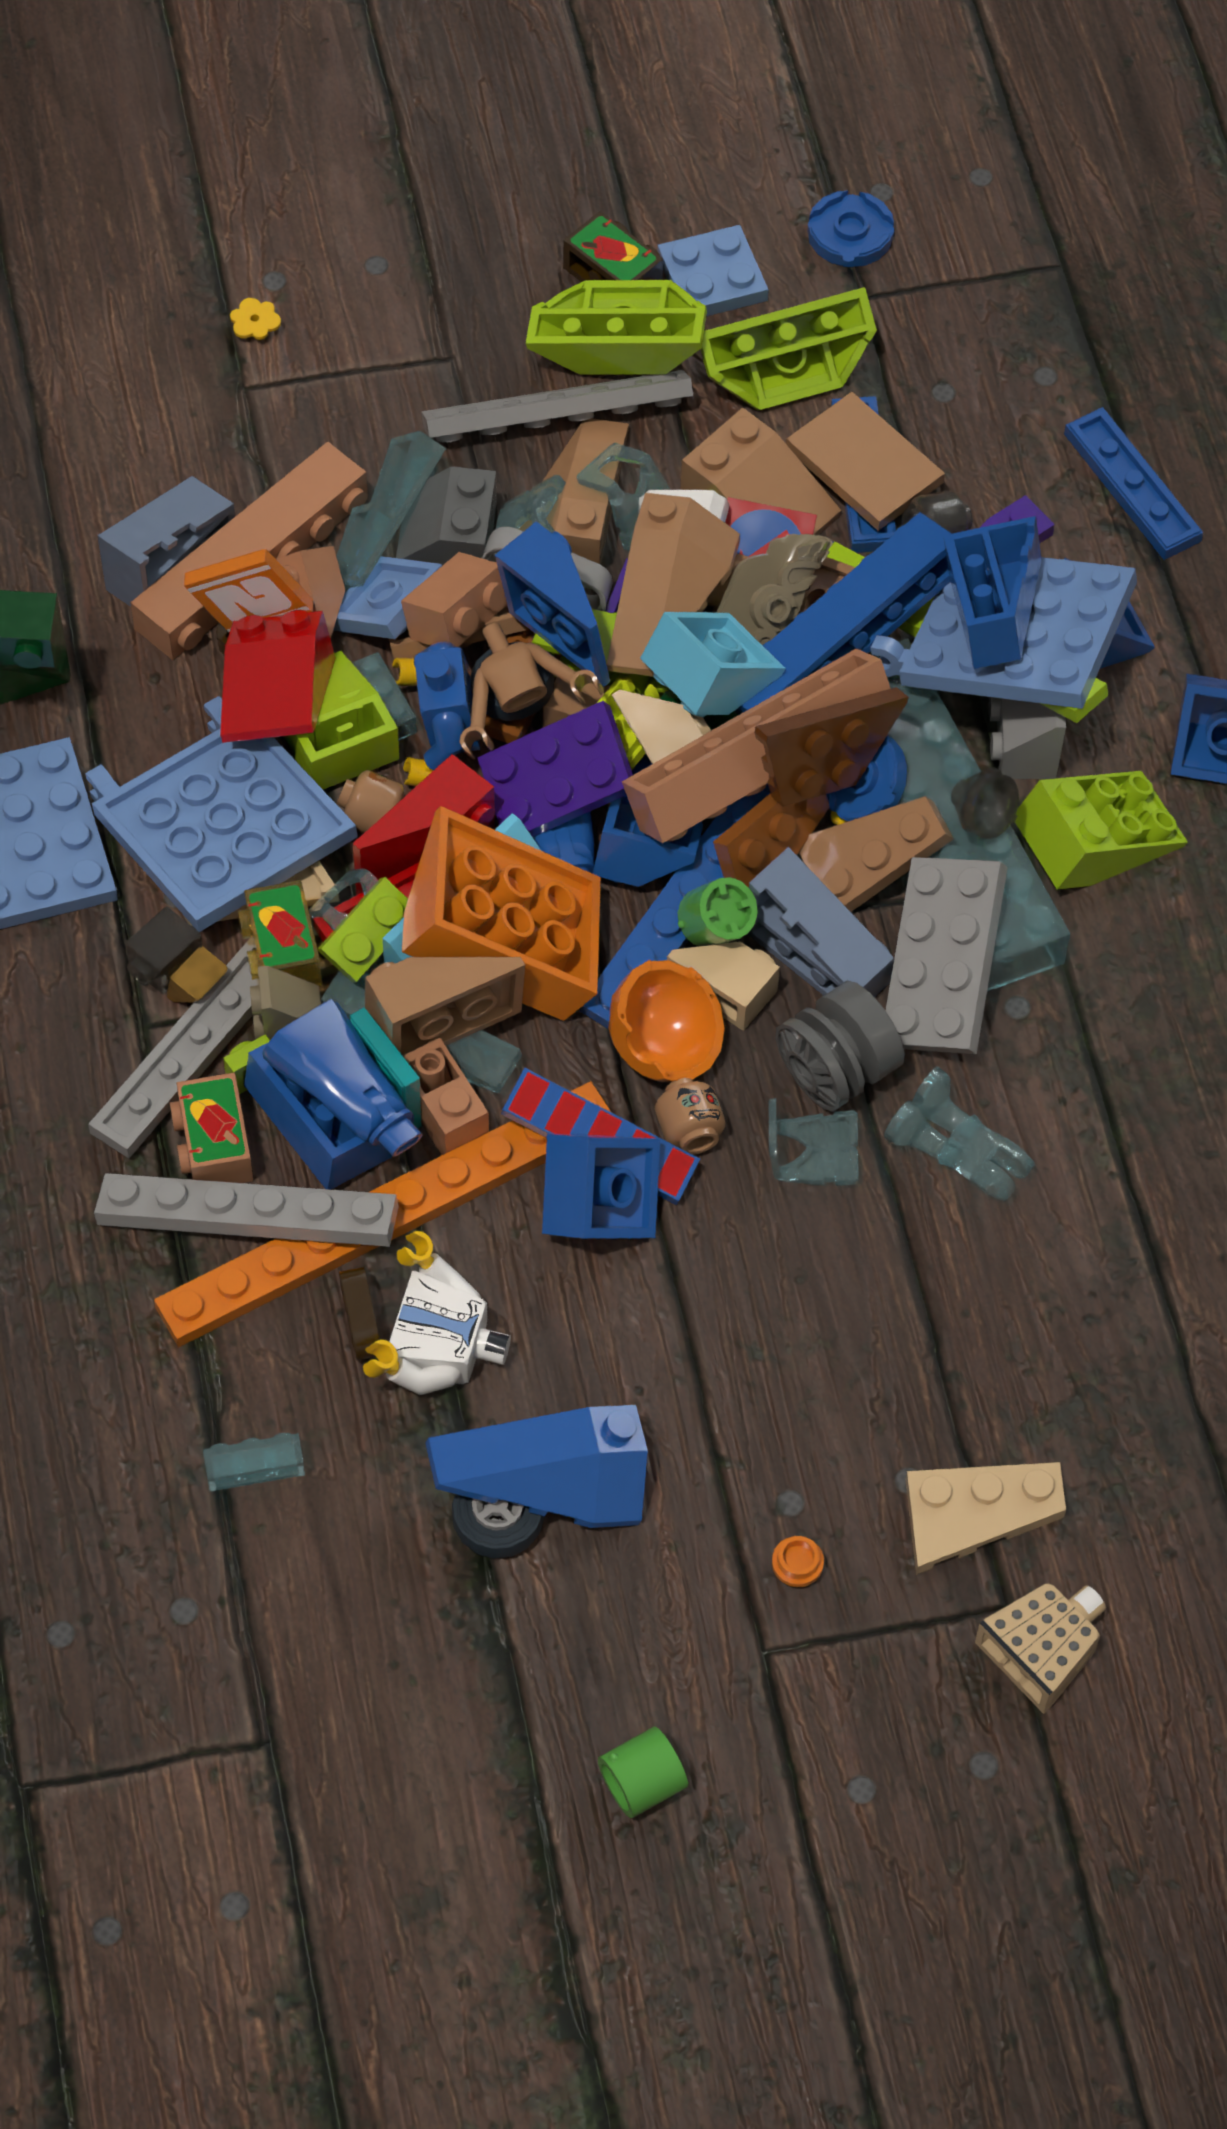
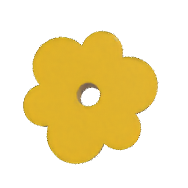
M246 298L241 301L240 309H235L230 313V319L234 323V334L239 338H249L252 336L257 340H262L268 336V332L276 331L281 326V318L275 313L274 304L268 301L260 303L255 298Z

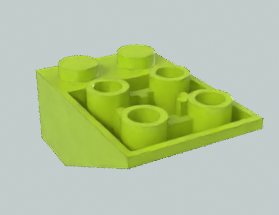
M342 651L334 653L336 659L314 733L283 736L297 763L323 790L347 779L359 776L363 771H371L399 760L398 728L379 693Z
M1142 771L1039 780L1012 815V819L1057 890L1092 886L1183 848L1188 843L1178 828L1174 817L1167 811L1154 791L1152 783L1145 777Z

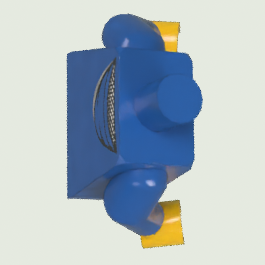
M447 641L434 643L416 654L415 658H395L392 663L393 668H400L399 679L394 682L396 686L418 687L420 712L431 746L424 754V760L407 757L403 770L409 772L404 785L416 787L451 754L456 756L458 753L465 752L460 745V736L471 724L473 699L471 669L462 648L456 647ZM479 740L472 744L471 751L480 750Z

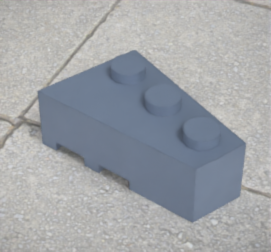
M191 476L99 534L98 542L106 590L131 607V601L235 517L234 503Z
M789 847L749 882V888L757 901L758 914L755 925L748 935L823 996L846 980L858 983L869 991L873 997L878 995L890 983L894 958L887 947L875 939Z

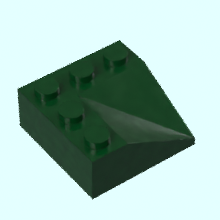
M0 590V705L70 682L71 672L57 593Z

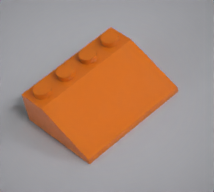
M440 806L435 811L404 911L402 952L412 957H521L525 963L522 1003L565 1021L597 995L601 877Z

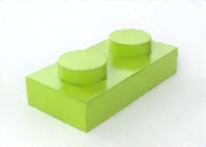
M386 877L380 878L317 950L352 983L357 982L383 953L382 938L404 918L408 898Z

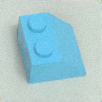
M664 612L640 657L654 672V678L660 684L670 688L681 700V705H684V709L699 717H705L706 715H729L780 678L786 669L730 613Z

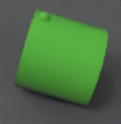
M731 877L719 878L687 892L679 905L677 913L678 927L682 930L684 936L697 946L725 944L748 934L755 925L758 914L757 901L751 889L742 881Z
M656 1726L649 1728L598 1757V1765L609 1791L629 1818L638 1816L688 1787L686 1773L675 1750L662 1731Z

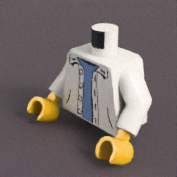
M415 1231L406 1235V1240L415 1246L416 1254L409 1248L404 1247L397 1251V1260L405 1266L418 1264L420 1266L419 1272L412 1270L390 1341L378 1340L365 1349L367 1353L373 1354L378 1358V1360L372 1359L363 1365L365 1375L375 1378L386 1372V1377L390 1381L416 1394L423 1395L452 1387L455 1383H468L476 1358L504 1365L510 1347L511 1335L486 1329L487 1303L481 1299L480 1294L437 1253L432 1254L433 1243L426 1233Z

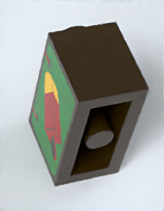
M601 211L563 240V269L580 282L586 280H663V258L657 250L650 245L643 244L631 235L622 223L613 221Z

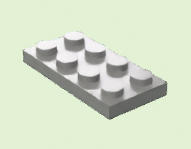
M912 857L885 1010L896 1027L902 1040L903 1049L977 1054L1008 869L1001 861Z

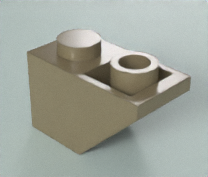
M258 966L259 985L250 986L255 1040L265 1034L271 1040L278 1030L321 1005L319 985L270 966Z

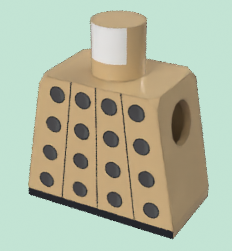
M1050 1583L1044 1584L985 1618L979 1624L975 1643L1044 1714L1051 1708L1096 1651L1100 1634L1091 1622L1106 1610V1606L1100 1595L1089 1586H1084L1067 1600L1054 1585Z

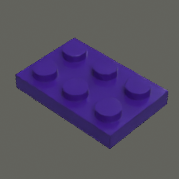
M605 701L596 703L477 757L484 779L494 786L495 814L498 824L500 825L513 813L521 820L532 837L626 796L622 781L633 775L611 707Z

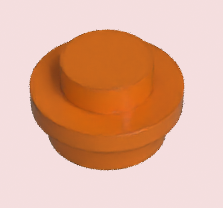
M788 1537L782 1540L774 1549L772 1568L776 1577L786 1585L792 1587L808 1586L820 1577L823 1570L824 1556L822 1550L813 1540L807 1537Z

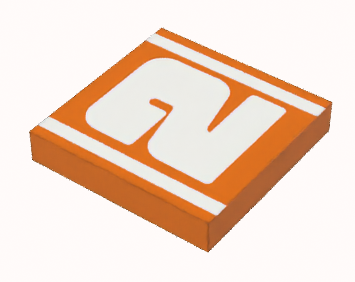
M266 548L185 573L184 587L228 632H230L233 621H238L250 615H259L264 618L284 615L293 610L313 612V598Z

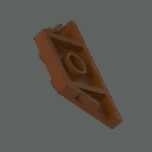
M895 687L756 726L754 731L755 737L764 745L766 753L761 757L764 770L769 773L768 786L771 797L784 807L855 786L903 711L909 697L899 688Z

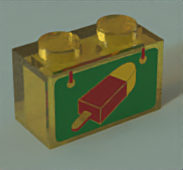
M297 880L244 890L246 909L237 912L242 938H252L254 950L246 952L251 979H259L258 966H270L319 985V987L322 986L320 959L302 881Z

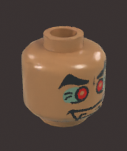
M681 1078L678 1081L671 1082L666 1087V1092L658 1098L655 1105L656 1116L665 1141L692 1155L713 1148L718 1143L719 1136L726 1126L715 1090L707 1083L693 1082L690 1078Z

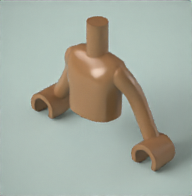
M489 624L483 629V634L493 654L481 663L480 668H478L475 674L470 727L462 732L460 745L473 760L475 756L471 751V747L476 740L482 739L490 751L494 748L493 741L484 731L489 685L494 691L501 709L506 713L524 709L546 695L547 688L540 677L537 663L556 677L570 684L572 692L580 703H585L581 696L583 686L589 683L594 684L600 695L604 691L603 686L592 671L580 670L576 672L539 645L524 642L509 645L500 624Z

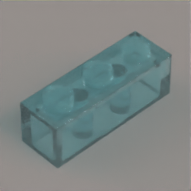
M379 652L352 662L379 693L398 728V741L416 734V716Z
M279 1433L273 1438L262 1440L249 1438L238 1444L227 1445L219 1443L212 1445L209 1449H203L210 1491L305 1475L299 1433Z

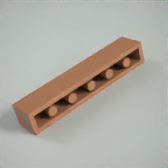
M326 442L131 601L134 629L171 660H174L185 650L193 649L201 641L203 635L219 622L184 587L185 573L265 548L277 559L298 551L307 550L315 542L325 540L338 523L348 515L356 514L364 506L368 499L366 471L332 444Z
M856 648L622 781L639 830L661 843L674 841L683 837L687 833L688 828L702 820L721 815L726 811L728 805L742 797L761 792L768 783L769 773L763 767L761 757L766 753L764 745L755 737V727L891 689L881 659Z

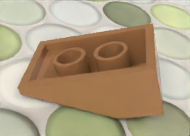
M741 408L682 459L680 490H714L726 499L731 497L816 514L817 520L813 535L822 533L841 516V509L781 437L744 408Z
M409 957L398 963L387 962L375 968L370 975L365 977V1009L402 1056L439 1037L447 1046L521 1012L525 963L521 957Z

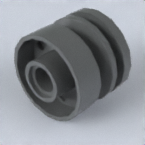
M846 980L818 999L815 1009L806 1007L797 1013L795 1018L791 1017L776 1027L775 1039L786 1068L798 1086L812 1101L821 1108L832 1112L846 1104L849 1098L852 1099L862 1093L865 1082L873 1085L904 1063L905 1053L902 1040L894 1023L872 994L856 982Z

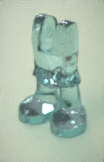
M938 1066L935 1067L918 1088L913 1101L908 1100L894 1115L884 1133V1138L897 1146L915 1147L937 1158L938 1164L956 1170L984 1193L998 1200L1007 1201L1016 1190L1014 1181L1007 1173L1019 1179L1025 1178L1034 1168L1035 1162L1016 1143L984 1125L976 1114L970 1117L958 1108L950 1099V1076ZM926 1119L936 1123L945 1130L949 1131L951 1133L950 1137L947 1138L944 1135H942L940 1132L934 1129L927 1122Z

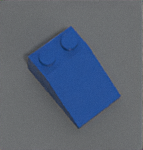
M536 521L495 554L509 613L578 668L592 671L604 687L610 682L599 629L572 558L571 546L559 532L553 531L551 533Z

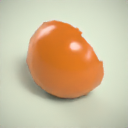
M648 960L633 969L621 981L612 995L608 1025L610 1037L620 1056L632 1069L646 1078L658 1082H673L681 1078L693 1080L711 1068L721 1052L725 1030L721 1005L709 982L694 968H687L670 960Z

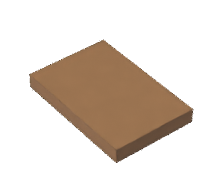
M853 392L786 438V445L797 458L878 531L944 483L945 473Z

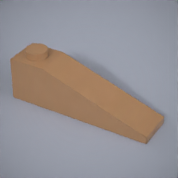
M593 418L583 420L519 515L516 529L524 532L537 521L551 533L557 531L564 536L571 546L572 553L601 565L629 424Z
M645 493L634 527L607 659L608 671L653 676L654 672L640 657L663 613L702 612L707 606L708 596L717 584L723 585L731 574L741 540L740 533L690 497Z

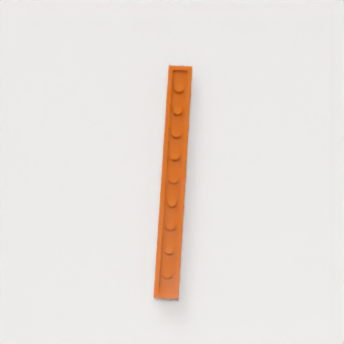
M591 1081L571 1091L611 1112ZM512 1120L370 1191V1193L397 1195L399 1208L391 1240L546 1163L547 1138ZM275 1238L155 1298V1308L179 1348L379 1246Z

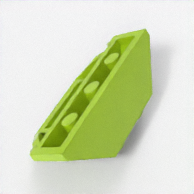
M586 280L558 293L546 303L542 301L532 306L525 344L527 349L580 375L667 374L702 348L707 309L704 304L696 301L688 292L672 280Z
M865 287L706 330L704 331L702 348L700 350L708 378L759 411L842 388L877 329Z

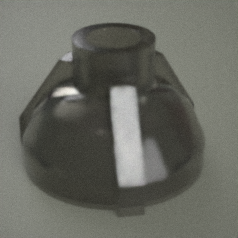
M994 767L985 769L967 778V780L959 781L952 790L951 801L955 806L962 829L983 839L996 838L1011 823H1015L1018 817L1016 815L1019 805L1017 784L1010 776L1003 774L999 769Z

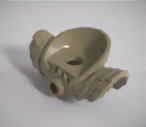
M790 534L770 541L766 554L748 557L737 565L716 613H730L761 645L771 641L793 622L794 618L798 615L806 590L816 581L817 575L813 573L816 569H820L822 561L830 553L828 550L834 541L829 537L812 534Z

